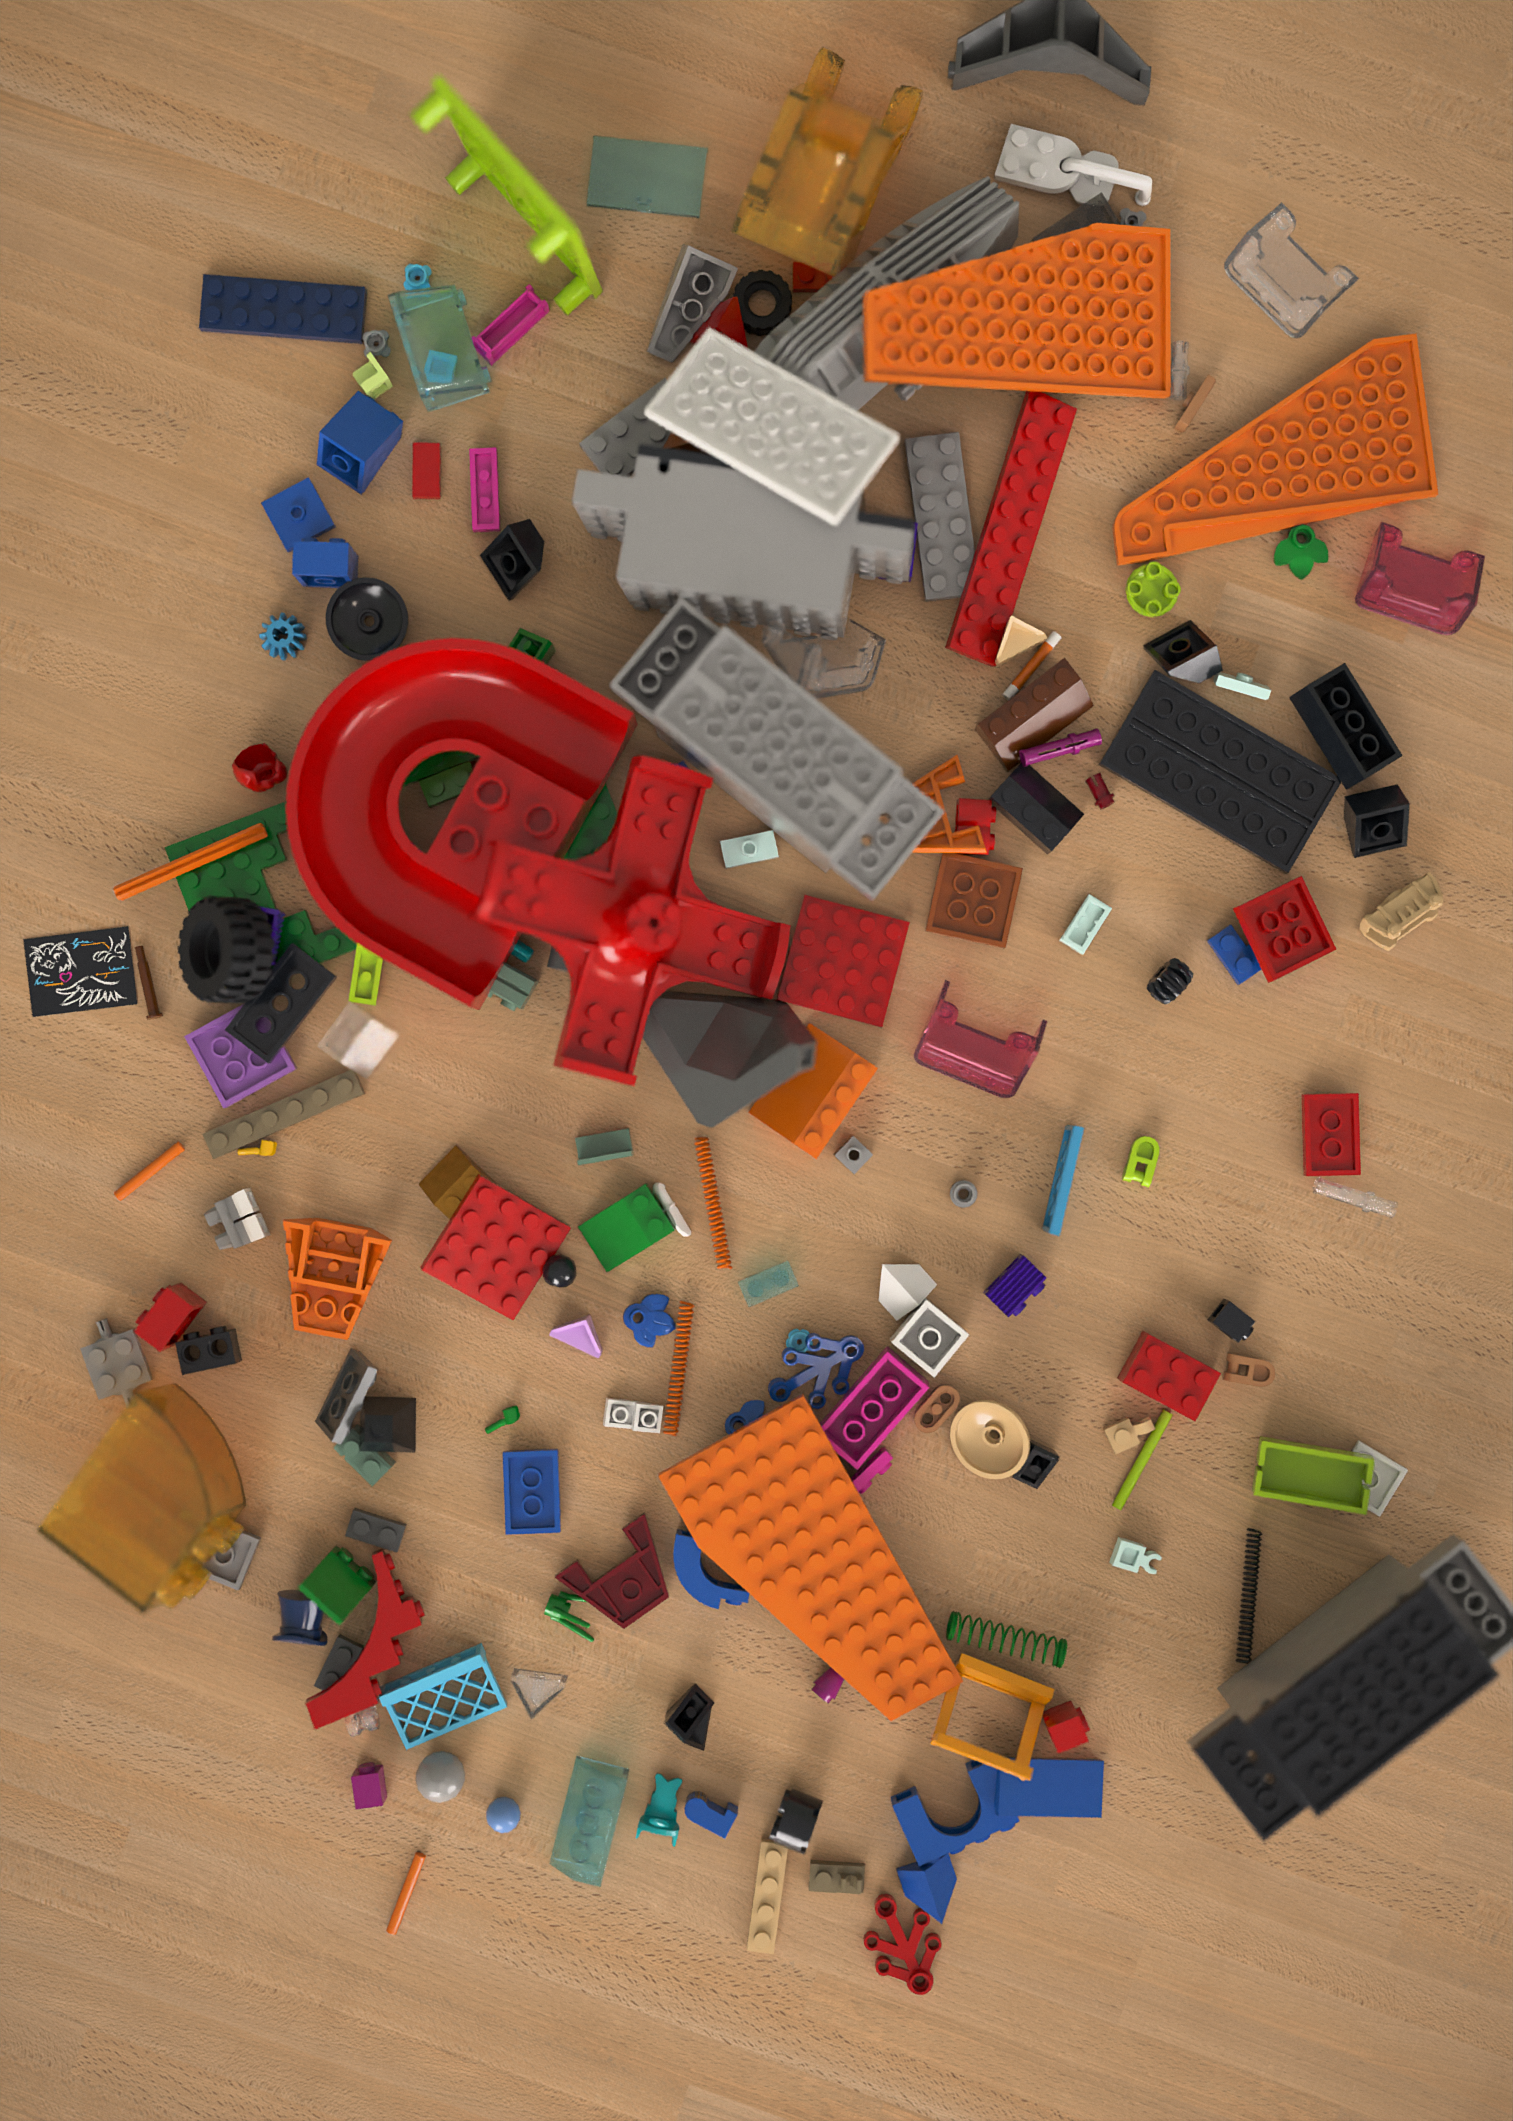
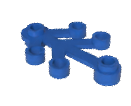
M817 1333L807 1335L805 1343L810 1351L816 1352L821 1348L834 1351L826 1357L800 1352L793 1347L785 1348L782 1352V1359L786 1365L793 1366L800 1363L810 1365V1367L788 1380L783 1378L773 1379L768 1385L770 1397L776 1402H783L790 1397L792 1390L817 1376L813 1391L809 1394L808 1400L813 1408H822L826 1403L824 1392L831 1368L839 1362L838 1375L832 1381V1388L838 1395L846 1394L849 1390L847 1379L852 1362L859 1360L864 1352V1345L858 1337L849 1335L838 1341L820 1337ZM812 1339L819 1340L818 1344L814 1346L810 1345V1341ZM851 1346L855 1347L854 1352H852V1353H847V1352H846V1350H847L849 1347H851ZM789 1353H794L795 1357L793 1359H786ZM840 1382H844V1383H845V1385H844L843 1388H841V1389H837V1388H836V1385H837L838 1383H840ZM779 1389L785 1390L782 1395H776V1392ZM816 1396L822 1397L818 1403L813 1402Z

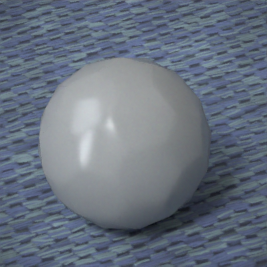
M439 1751L426 1756L419 1764L416 1772L417 1788L423 1797L431 1802L441 1803L453 1799L461 1791L465 1782L463 1764L450 1752Z

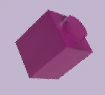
M373 1762L359 1765L351 1776L355 1810L383 1806L387 1799L383 1765L375 1766Z

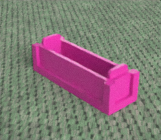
M530 284L525 287L526 291L477 337L473 336L470 339L473 348L490 366L550 311L548 303L545 300L542 301L534 293V289Z

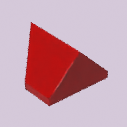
M732 297L718 304L710 314L711 316L699 327L693 338L689 341L696 345L708 328H711L748 349L738 297Z

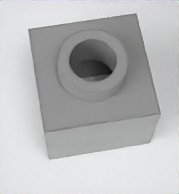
M853 1135L834 1154L853 1174L873 1155ZM851 1150L858 1151L859 1157L857 1160L849 1158Z

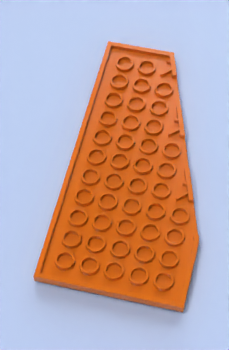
M1094 223L1084 228L1044 238L977 260L974 259L938 270L934 273L868 291L863 294L864 382L1166 399L1171 396L1170 229Z

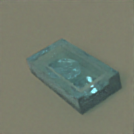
M788 1260L738 1281L748 1307L799 1286Z

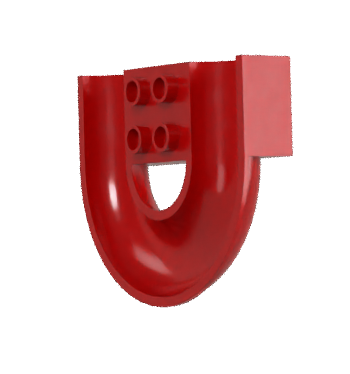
M463 638L426 640L394 649L367 662L334 688L318 707L302 734L291 764L286 794L287 831L298 871L309 893L334 925L354 942L463 1004L480 1010L499 972L507 962L523 933L469 918L470 912L477 911L493 849V847L488 846L489 840L504 841L509 845L557 859H564L638 725L634 712L545 663L516 649L494 642ZM465 751L480 756L477 765L426 855L410 841L401 824L399 798L406 778L420 762L440 752Z

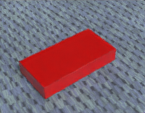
M413 443V499H441L440 443Z

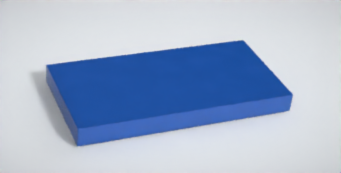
M1005 1757V1758H1008V1759H1011V1760L1015 1761V1758H1016V1757ZM1031 1758L1029 1767L1033 1768L1030 1780L1025 1779L1024 1781L1015 1775L997 1769L995 1814L998 1816L1102 1818L1104 1761L1101 1759Z

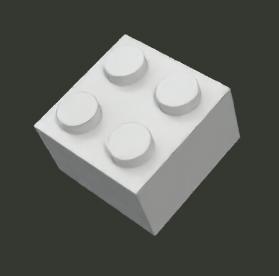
M925 1298L891 1336L890 1341L930 1375L935 1377L969 1334Z

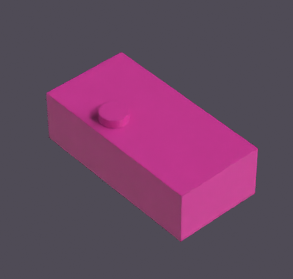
M886 1346L820 1422L835 1451L858 1470L929 1389V1381L891 1348Z

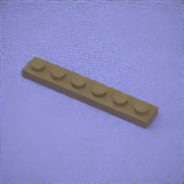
M351 1069L203 1133V1137L213 1159H216L364 1095L365 1092L355 1069Z

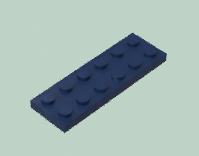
M203 274L199 329L202 332L363 344L362 335L364 334L367 289L362 286Z

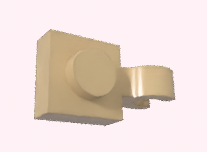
M1148 1416L1133 1424L1126 1417L1103 1429L1114 1453L1119 1454L1141 1444L1137 1436L1155 1430V1427Z

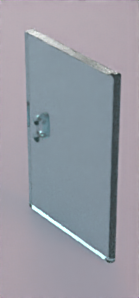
M593 136L594 142L587 206L691 218L700 217L708 148Z

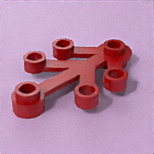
M881 1894L875 1900V1912L879 1918L887 1921L897 1944L881 1939L875 1931H868L864 1935V1946L870 1951L878 1950L904 1960L908 1969L892 1965L891 1960L887 1956H879L875 1961L876 1972L881 1976L889 1975L907 1982V1987L912 1993L924 1995L933 1987L934 1979L930 1968L936 1952L941 1949V1939L936 1933L926 1935L924 1940L926 1950L920 1964H918L915 1953L924 1928L930 1923L929 1914L921 1908L914 1911V1924L907 1940L896 1916L897 1905L894 1897L890 1894ZM883 1901L890 1902V1906L887 1908L881 1907L880 1904ZM920 1914L926 1915V1919L924 1921H918L917 1916ZM874 1937L877 1939V1942L869 1944L867 1940ZM931 1939L938 1941L936 1946H930L928 1942ZM882 1962H886L888 1964V1967L886 1969H880L878 1967L879 1964ZM923 1976L925 1979L923 1982L918 1983L915 1981V1978Z

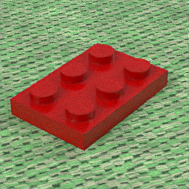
M1359 1093L1301 1094L1304 1176L1361 1175Z

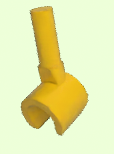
M261 1140L260 1148H240L237 1152L238 1155L273 1156L276 1153L277 1142Z

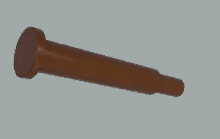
M143 946L135 947L138 959L137 966L149 1014L146 1018L151 1020L163 1017V1013L159 1012Z

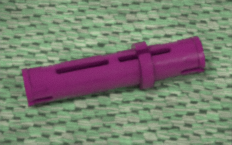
M1097 728L1080 734L1070 733L1067 734L1066 738L1020 750V760L1022 765L1026 767L1030 764L1050 760L1069 753L1076 755L1080 753V750L1101 745L1102 737ZM1082 741L1081 743H1077V744L1069 745V746L1065 747V745ZM1056 748V750L1049 751V752L1042 753V754H1039V755H1038V753H1041V752L1048 751V750H1051V749Z

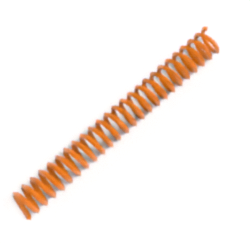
M696 1137L695 1140L700 1141L695 1142L694 1145H702L695 1148L696 1151H701L696 1155L704 1156L698 1158L697 1161H706L698 1164L699 1167H705L700 1169V1172H707L701 1174L700 1177H709L701 1180L702 1183H708L703 1185L702 1188H710L704 1190L703 1193H712L704 1196L705 1199H711L706 1201L705 1204H714L707 1206L706 1209H716L707 1212L708 1215H715L709 1217L708 1220H717L709 1223V1225H719L710 1228V1231H718L712 1233L711 1236H720L712 1239L713 1242H719L713 1244V1247H721L715 1249L714 1252H724L715 1255V1257H726L716 1260V1263H725L718 1265L717 1268H729L731 1270L733 1268L730 1266L732 1261L728 1260L731 1256L726 1255L730 1252L726 1249L729 1245L725 1244L728 1240L723 1239L727 1236L723 1233L726 1229L721 1228L725 1224L719 1223L724 1220V1218L720 1217L723 1213L718 1212L722 1208L716 1207L721 1204V1202L717 1201L720 1197L715 1196L719 1192L713 1191L718 1188V1186L714 1185L717 1181L712 1180L716 1176L709 1175L715 1172L714 1169H710L714 1165L708 1164L713 1161V1159L709 1158L712 1154L707 1153L711 1149L705 1148L710 1145V1143L706 1142L709 1138Z
M680 1301V1304L689 1306H679V1309L690 1312H678V1314L688 1317H678L677 1319L687 1323L678 1322L676 1324L687 1328H676L677 1331L685 1333H676L675 1335L686 1339H675V1341L685 1344H674V1346L685 1350L674 1349V1352L684 1355H673V1358L682 1359V1361H672V1363L683 1366H671V1368L681 1371L670 1372L682 1377H670V1379L680 1382H669L670 1385L681 1388L669 1387V1390L680 1393H668V1396L678 1397V1399H667V1401L679 1404H666L668 1407L677 1409L665 1410L666 1412L678 1415L666 1414L665 1417L676 1420H665L664 1422L676 1426H663L664 1428L675 1430L663 1431L664 1434L677 1436L675 1433L679 1432L677 1428L679 1427L678 1422L680 1419L678 1417L681 1416L679 1411L682 1410L679 1406L682 1405L680 1401L683 1399L680 1395L684 1394L681 1390L684 1389L682 1384L685 1383L682 1379L686 1377L684 1375L686 1370L683 1368L687 1367L685 1363L688 1360L685 1357L688 1356L686 1352L689 1351L687 1346L690 1344L687 1341L690 1340L688 1336L691 1335V1332L688 1330L692 1329L689 1325L693 1323L690 1320L693 1316L690 1314L694 1313L692 1308L695 1307L693 1304Z

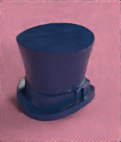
M300 1590L279 1591L278 1598L282 1626H280V1632L272 1637V1641L317 1646L327 1645L328 1637L321 1626L324 1612Z

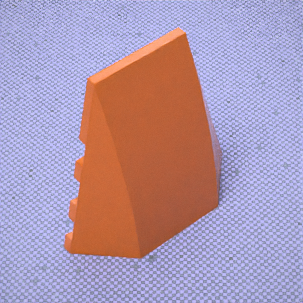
M284 1219L283 1226L286 1231L287 1242L285 1246L289 1261L288 1276L289 1281H291L292 1293L290 1295L294 1330L348 1340L392 1239L369 1227L328 1219Z

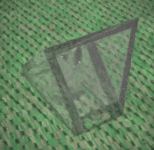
M514 1668L510 1681L530 1719H532L565 1689L568 1675Z

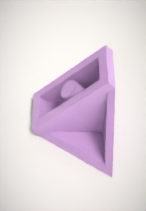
M590 1314L556 1326L549 1334L598 1359L603 1351Z

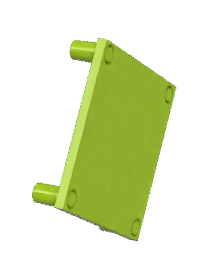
M439 74L431 82L434 90L410 113V116L421 130L427 133L444 116L448 115L468 155L445 177L447 182L459 195L483 174L537 233L526 244L532 254L543 263L549 256L555 253L575 276L553 298L567 316L590 295L596 299L603 290L576 226Z

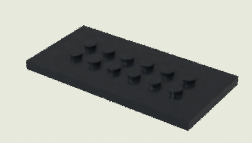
M1157 670L1152 672L1099 763L1106 770L1285 874H1288L1341 784L1337 775Z

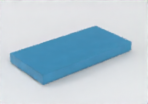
M1067 1125L1064 1129L1042 1227L1043 1231L1049 1234L1060 1236L1084 1127Z

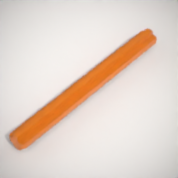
M262 823L253 825L113 888L115 896L118 900L132 897L264 839L268 836L267 830Z

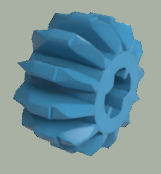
M280 613L279 620L270 615L269 618L272 623L270 625L262 623V627L267 632L259 634V638L265 640L262 648L270 650L269 655L273 658L279 654L281 660H286L288 653L293 658H296L297 653L295 649L304 650L305 648L299 641L307 640V635L301 633L305 628L304 625L297 623V618L293 615L287 619L285 613ZM280 634L288 635L286 640L279 639L278 637Z

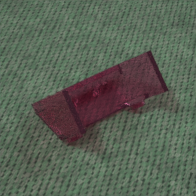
M945 980L914 1052L915 1061L926 1068L1001 1098L1013 1097L1039 1052L1048 1021L1042 1019L1034 1036L1024 1032H1013L1006 1041L956 1021L959 1014L957 1007L944 1000L950 982Z

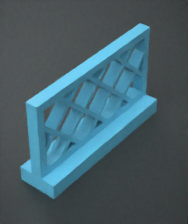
M482 1643L382 1685V1694L378 1697L382 1706H386L406 1750L507 1707L506 1699L486 1659V1651ZM483 1667L486 1674L484 1683L469 1679L471 1671ZM453 1679L462 1683L458 1694L444 1690L447 1681ZM466 1684L481 1689L476 1701L462 1696ZM428 1690L437 1693L433 1705L418 1700L420 1694ZM484 1691L495 1694L498 1702L489 1706L481 1703L480 1700ZM441 1695L455 1700L451 1711L437 1707ZM400 1701L412 1704L408 1716L398 1713L393 1704ZM462 1702L473 1706L471 1714L462 1716L455 1713L458 1703ZM415 1706L430 1711L426 1722L411 1717ZM434 1712L448 1717L445 1725L438 1727L430 1724ZM408 1723L422 1727L421 1735L409 1739L406 1732Z

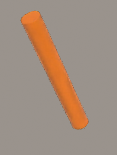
M179 1141L116 1190L114 1195L120 1201L182 1153L185 1150L184 1146Z
M415 1853L386 1929L390 1934H397L426 1855L423 1853Z

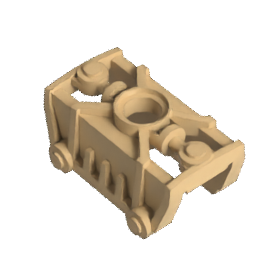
M1428 872L1423 877H1419L1405 886L1402 890L1398 889L1390 894L1375 908L1376 912L1367 914L1362 918L1360 923L1362 934L1380 948L1389 951L1396 946L1399 939L1423 922H1430L1436 918L1438 914L1437 908L1443 903V894L1436 878Z

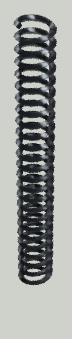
M1251 1528L1246 1530L1259 1534H1246V1536L1254 1537L1258 1540L1246 1539V1542L1258 1545L1246 1544L1245 1546L1257 1549V1551L1245 1550V1553H1252L1258 1556L1245 1555V1558L1256 1561H1244V1563L1257 1567L1244 1566V1569L1256 1572H1243V1574L1256 1578L1243 1577V1580L1255 1583H1242V1585L1255 1589L1242 1588V1591L1254 1594L1242 1593L1241 1596L1250 1597L1254 1600L1241 1599V1602L1253 1605L1241 1604L1240 1607L1249 1608L1252 1611L1240 1610V1613L1253 1616L1240 1615L1241 1619H1249L1251 1622L1239 1621V1623L1252 1627H1238L1241 1630L1251 1631L1250 1633L1238 1632L1239 1635L1251 1638H1237L1240 1641L1250 1642L1249 1644L1238 1642V1646H1246L1250 1649H1236L1239 1652L1249 1653L1248 1655L1237 1653V1657H1245L1249 1660H1235L1236 1662L1246 1664L1252 1661L1250 1658L1252 1653L1250 1651L1253 1650L1251 1647L1253 1642L1251 1640L1254 1638L1252 1636L1254 1634L1252 1629L1255 1627L1253 1625L1255 1623L1253 1619L1255 1617L1254 1612H1256L1254 1607L1256 1606L1255 1601H1257L1255 1597L1257 1593L1255 1591L1258 1590L1256 1587L1258 1582L1256 1580L1259 1579L1257 1576L1259 1571L1257 1569L1260 1568L1258 1565L1260 1560L1258 1558L1261 1557L1259 1554L1261 1549L1259 1547L1261 1546L1260 1541H1262L1260 1537L1262 1533Z

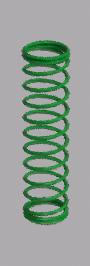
M952 1611L946 1630L947 1641H951L954 1638L959 1615L957 1643L960 1641L962 1629L969 1617L968 1646L970 1645L974 1628L978 1620H980L978 1648L981 1647L984 1632L990 1622L991 1638L989 1651L992 1649L996 1631L1001 1625L1000 1654L1003 1650L1006 1635L1009 1629L1012 1628L1010 1656L1013 1655L1016 1639L1022 1630L1023 1647L1020 1655L1021 1659L1024 1657L1025 1646L1029 1636L1033 1633L1034 1646L1031 1661H1034L1038 1642L1044 1636L1042 1664L1045 1663L1047 1649L1053 1638L1055 1640V1654L1052 1666L1060 1669L1064 1664L1067 1653L1066 1639L1061 1638L1057 1642V1638L1052 1636L1047 1642L1046 1635L1042 1633L1036 1640V1634L1033 1630L1026 1637L1025 1630L1020 1628L1015 1635L1014 1627L1010 1625L1004 1633V1626L1001 1622L997 1624L995 1629L991 1620L987 1621L983 1627V1621L979 1617L972 1626V1617L970 1615H967L962 1622L959 1612Z

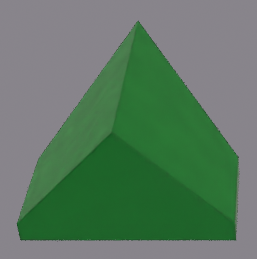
M522 628L518 630L508 646L546 665L556 652L551 641Z

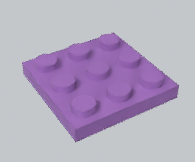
M244 1004L184 1036L223 1108L233 1105L297 1069L285 1046L269 1064L225 1031ZM263 1017L258 1021L259 1031L266 1033L271 1029L270 1019Z

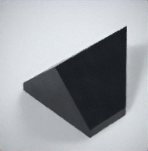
M1030 1439L1028 1458L1022 1468L1012 1478L1038 1489L1057 1464L1060 1456L1055 1450Z
M694 1684L666 1712L664 1724L684 1744L704 1751L711 1708L714 1702L697 1684Z

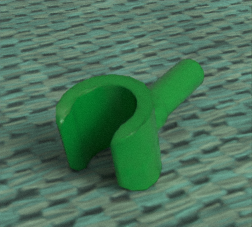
M518 1406L503 1409L504 1418L486 1427V1433L489 1434L502 1426L513 1424L519 1420Z

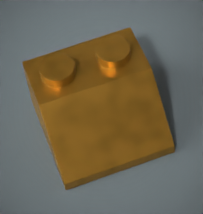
M455 1145L418 1185L431 1202L450 1220L478 1174L494 1183L496 1182Z

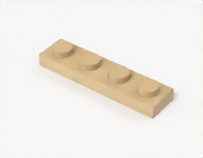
M761 1838L747 1951L774 1954L788 1849L774 1844V1840Z

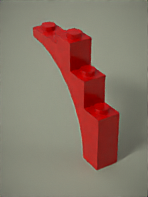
M383 1548L372 1553L377 1574L379 1599L376 1620L370 1638L359 1657L344 1675L326 1689L307 1698L305 1705L315 1730L378 1704V1695L382 1694L378 1679H372L371 1676L399 1665L401 1662L400 1656L404 1655L399 1639L393 1640V1637L422 1625L421 1617L425 1616L420 1600L415 1602L413 1595L405 1599L401 1598L405 1594L400 1579H394L391 1571L395 1569L390 1553L385 1555Z

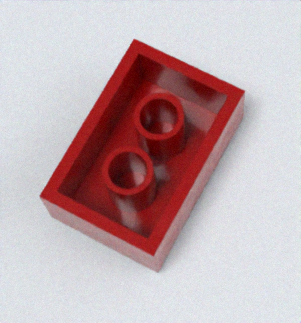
M1142 1331L1117 1379L1196 1422L1221 1373Z

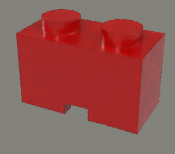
M1071 1700L1043 1712V1720L1058 1754L1089 1742L1086 1732L1090 1731L1087 1720L1081 1708H1075Z

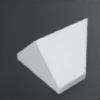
M882 1264L878 1301L897 1321L919 1306L937 1284L919 1264Z

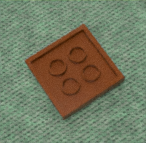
M942 853L925 931L1005 949L1023 868L956 853Z

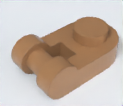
M1227 1353L1226 1361L1229 1363L1227 1371H1224L1223 1380L1257 1387H1266L1274 1381L1275 1369L1270 1362L1261 1358ZM1239 1364L1247 1365L1245 1375L1238 1374Z

